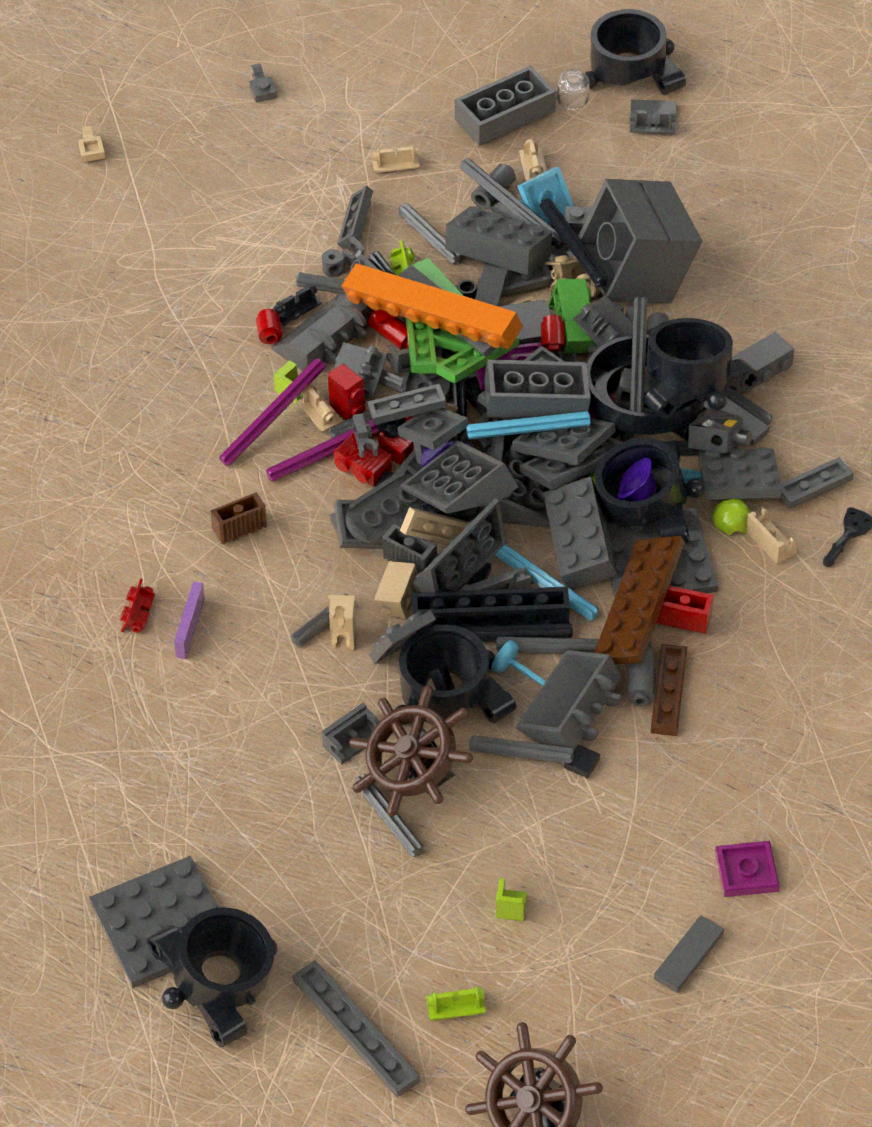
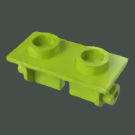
M400 240L401 248H395L390 253L392 267L397 276L403 272L404 268L413 265V261L416 260L412 248H407L402 240Z
M474 986V989L437 994L432 992L431 995H426L430 1021L485 1014L484 989Z

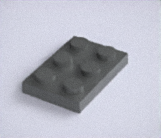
M431 610L425 614L419 611L407 619L408 621L402 626L398 623L385 631L386 634L379 638L380 641L373 645L375 649L369 654L373 663L375 664L402 649L412 635L430 627L436 620Z

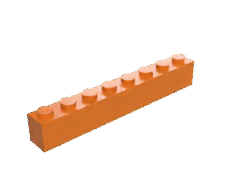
M357 263L341 285L347 295V299L354 304H365L374 310H384L393 316L400 315L415 323L419 321L434 329L441 328L447 330L453 335L467 336L476 342L483 341L495 348L502 347L509 350L523 328L517 313Z

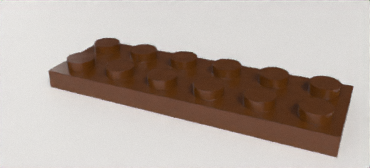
M681 536L636 540L594 653L610 655L615 664L642 663L685 544Z

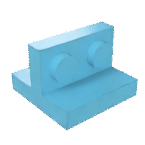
M554 167L518 185L522 197L520 201L548 224L550 221L539 207L541 199L550 198L563 216H565L566 206H574L560 167Z

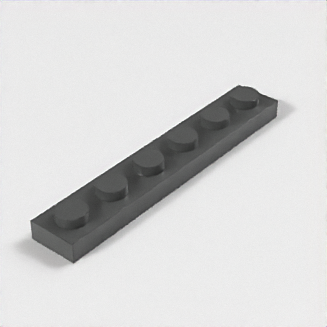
M316 960L293 975V982L397 1098L420 1082V1076Z

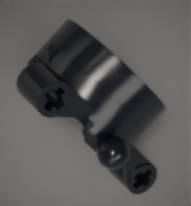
M635 9L616 10L605 14L593 25L590 47L592 71H586L582 75L581 82L584 87L588 89L594 88L600 81L604 85L612 83L626 86L652 76L659 91L666 95L685 87L686 79L683 72L667 57L673 53L675 49L674 43L666 38L667 33L663 23L652 14ZM634 53L638 56H619V54Z
M697 318L668 320L657 325L649 334L647 370L650 375L663 384L652 388L646 394L645 404L663 419L671 417L685 402L697 399L700 402L707 401L711 409L721 410L727 403V398L723 393L725 388L736 386L750 390L757 385L760 375L757 370L743 359L732 360V337L720 325Z
M650 438L631 439L616 445L601 458L595 471V485L603 504L604 512L614 523L625 527L631 525L644 526L659 521L661 538L681 536L685 543L690 542L683 504L686 503L687 496L691 498L701 497L705 493V484L700 479H691L685 483L680 467L681 456L677 440L663 443ZM642 458H649L652 462L651 474L661 491L641 501L619 500L617 497L620 482L625 472L636 461Z
M437 624L418 631L402 647L399 656V673L402 699L406 705L401 704L394 710L405 706L418 705L422 690L431 678L430 672L443 664L447 665L449 673L458 676L463 683L462 687L454 690H433L429 708L436 711L444 719L460 708L469 710L479 706L486 718L491 723H496L516 710L517 706L511 694L504 690L489 675V669H491L495 659L494 653L486 650L483 642L471 631L454 625Z
M213 908L193 917L186 924L182 933L175 925H170L147 938V945L152 955L157 960L166 964L174 974L176 987L167 988L162 994V1002L166 1008L178 1009L184 1000L193 1007L197 1006L208 1024L214 1042L219 1047H224L247 1034L245 1021L236 1010V1007L245 1004H255V998L266 987L274 955L277 952L276 941L271 938L268 930L258 919L242 910L234 908ZM225 956L237 964L239 977L231 984H218L205 977L202 965L210 957Z

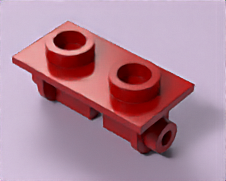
M141 578L136 587L131 586L128 591L126 600L129 601L128 607L125 606L119 620L123 621L120 632H123L126 626L130 627L135 633H140L141 630L145 629L149 615L146 611L150 610L155 594L153 588L141 586L143 581Z

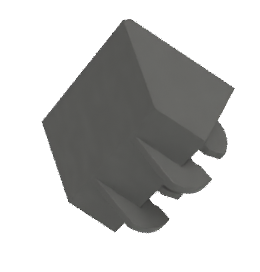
M346 293L337 295L274 344L271 349L287 361L290 360L297 364V367L302 371L314 359L319 358L322 362L333 363L337 357L334 353L341 349L343 342L348 343L354 337L361 340L367 335L364 329L369 326L368 320L374 309L365 304L352 303L347 299Z
M566 650L515 728L539 744L570 747L574 750L581 739L594 741L598 736V730L589 727L596 716L602 712L603 705L616 706L621 700L620 695L612 693L622 676L611 656Z

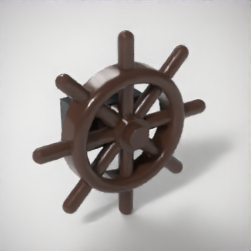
M426 685L423 688L418 705H410L393 710L386 698H380L378 706L385 717L376 725L369 739L351 738L349 740L351 748L366 750V764L369 770L367 775L353 784V791L360 793L374 782H377L386 791L392 793L387 808L389 816H395L398 813L402 796H415L427 792L435 804H441L444 798L438 787L455 776L450 768L452 763H471L473 760L471 753L456 751V741L452 727L468 716V710L460 708L444 719L436 711L429 708L433 695V688L430 685ZM426 721L432 723L435 727L427 732L423 725ZM413 722L410 734L407 735L402 725ZM394 732L398 739L397 742H386ZM438 737H440V747H439V748H438L437 744H436L435 741H434V740L437 739ZM382 752L395 754L382 763ZM400 765L396 780L386 776L388 772Z
M521 1022L516 1027L520 1050L508 1054L499 1063L484 1051L476 1053V1060L487 1068L491 1074L486 1086L485 1101L467 1104L465 1112L468 1115L487 1113L493 1127H523L529 1116L532 1127H577L576 1125L582 1111L583 1096L599 1094L603 1090L600 1082L580 1084L576 1072L565 1060L576 1044V1038L573 1035L565 1037L556 1053L548 1049L531 1048L528 1026L526 1023ZM533 1060L546 1064V1069L543 1067L534 1068ZM522 1064L523 1075L519 1080L511 1072L518 1065ZM556 1074L561 1080V1085L553 1079ZM506 1084L513 1091L509 1097L503 1098V1089ZM519 1107L518 1113L510 1122L505 1110Z

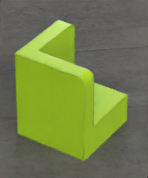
M289 360L274 374L276 392L281 394L298 377L297 364ZM303 392L293 401L294 403L298 404L297 400L303 398Z
M499 878L496 896V918L524 921L527 892L506 890L505 878Z

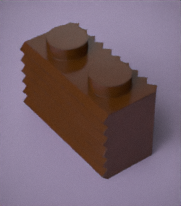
M257 492L210 510L212 529L221 544L224 545L226 542L234 541L235 538L239 539V537H244V535L267 527L266 506Z

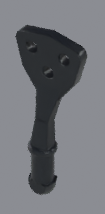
M853 507L847 508L843 520L844 533L833 543L831 550L824 556L823 565L825 567H831L835 564V560L844 551L846 543L851 538L866 534L872 529V516L865 511Z

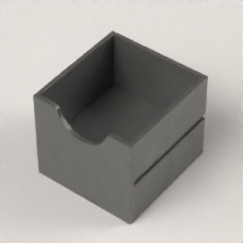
M605 179L578 236L607 276V285L605 287L601 286L599 289L603 296L606 295L612 302H634L636 297H645L647 303H672L703 242L675 188L669 181Z

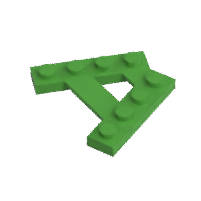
M406 318L411 373H436L454 384L487 365V360H496L519 346V337H516L509 350L499 347L485 358L460 336L435 330L425 323L419 321L415 323ZM435 346L457 351L458 353L448 359L436 357Z

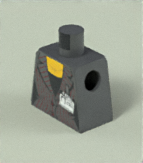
M708 407L689 425L688 448L729 453L737 444L748 446L752 439V432L743 430V419L741 416L723 410H713Z

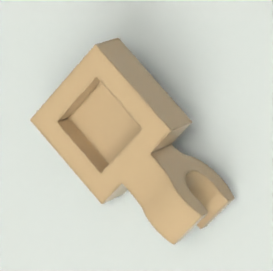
M91 125L82 127L83 139L78 140L82 161L88 162L104 159L105 151L101 136H93Z

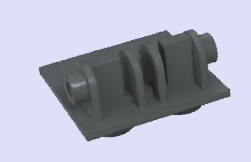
M631 99L630 132L675 134L676 101Z
M606 295L591 306L586 304L581 309L582 312L573 318L576 324L598 347L616 338L633 335V323Z
M343 342L334 369L342 363L364 379V398L373 400L388 354L378 351V348L373 346L364 348Z

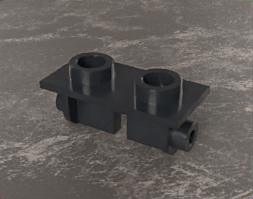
M314 284L305 285L303 289L296 292V296L290 295L282 301L276 302L273 310L279 315L280 322L283 325L322 304V301L315 295L318 291Z

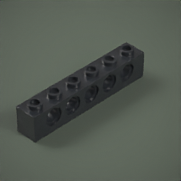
M568 587L412 593V613L414 615L421 611L422 614H425L431 610L436 620L430 627L437 624L470 627L569 623Z

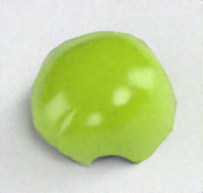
M725 499L714 507L712 522L718 530L723 531L729 536L737 531L745 534L747 533L748 514L751 511L742 500Z

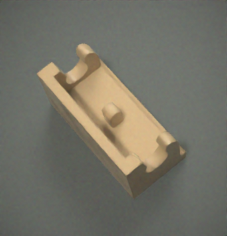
M762 508L759 518H757V514L754 511L749 513L747 518V534L776 564L797 554L796 540L793 537H790L788 540L768 519L769 512L765 508Z
M388 562L374 598L375 605L390 608H382L381 614L400 617L401 619L407 618L412 604V593H415L413 582L418 574L415 564Z
M328 595L332 645L337 647V640L343 637L347 639V650H354L356 637L355 596Z

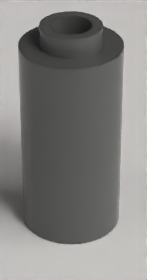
M499 164L489 174L506 189L516 180L513 168L506 164ZM480 185L471 194L473 203L483 210H488L497 201L494 196Z
M646 649L642 663L628 664V700L636 706H646L654 700L655 654L651 649Z

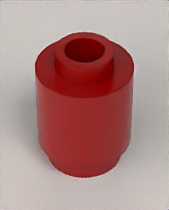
M273 309L261 310L256 318L259 340L265 344L277 343L283 336L280 317Z
M560 315L544 316L543 322L540 323L541 346L550 352L561 351V347L565 346V322L562 321V316Z

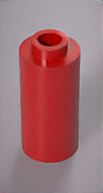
M374 310L369 317L368 325L390 343L394 344L399 350L409 348L407 325L399 318L376 324V310Z

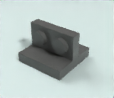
M441 408L415 415L398 427V433L400 437L413 441L417 463L421 464L422 453L426 447L435 450L445 442L459 441L457 434L466 429L469 423L467 417Z

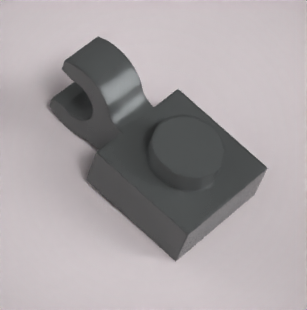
M260 63L251 65L253 80L249 81L255 102L277 98V90L271 76L264 78Z
M363 413L353 415V432L359 449V456L364 458V451L367 449L372 450L374 456H377L378 445L374 440L369 439L372 437L370 423H365Z

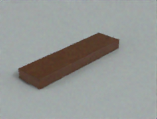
M661 644L650 733L677 736L687 646Z

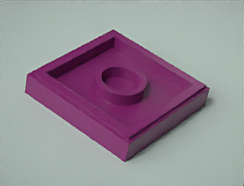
M770 841L715 847L724 897L779 892L780 886Z

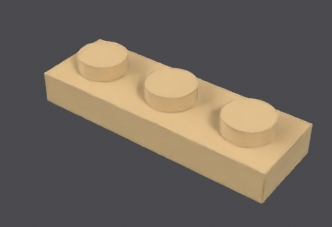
M409 507L400 531L405 535L449 545L450 541L457 537L469 522Z

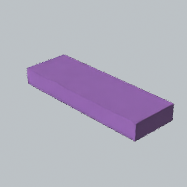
M194 582L192 584L174 640L177 658L186 659L205 600L204 587L201 582Z

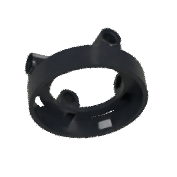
M646 334V354H648V334ZM633 335L611 340L600 346L591 355L587 362L591 398L589 409L598 420L615 423L616 432L610 437L616 439L623 432L641 435L672 432L682 439L689 441V425L698 417L704 402H700L697 399L687 401L671 417L663 419L656 413H641L622 409L613 403L608 394L613 393L617 389L621 380V372L624 368L631 369L632 356L628 357V355H632ZM645 356V367H646V368H647V356Z

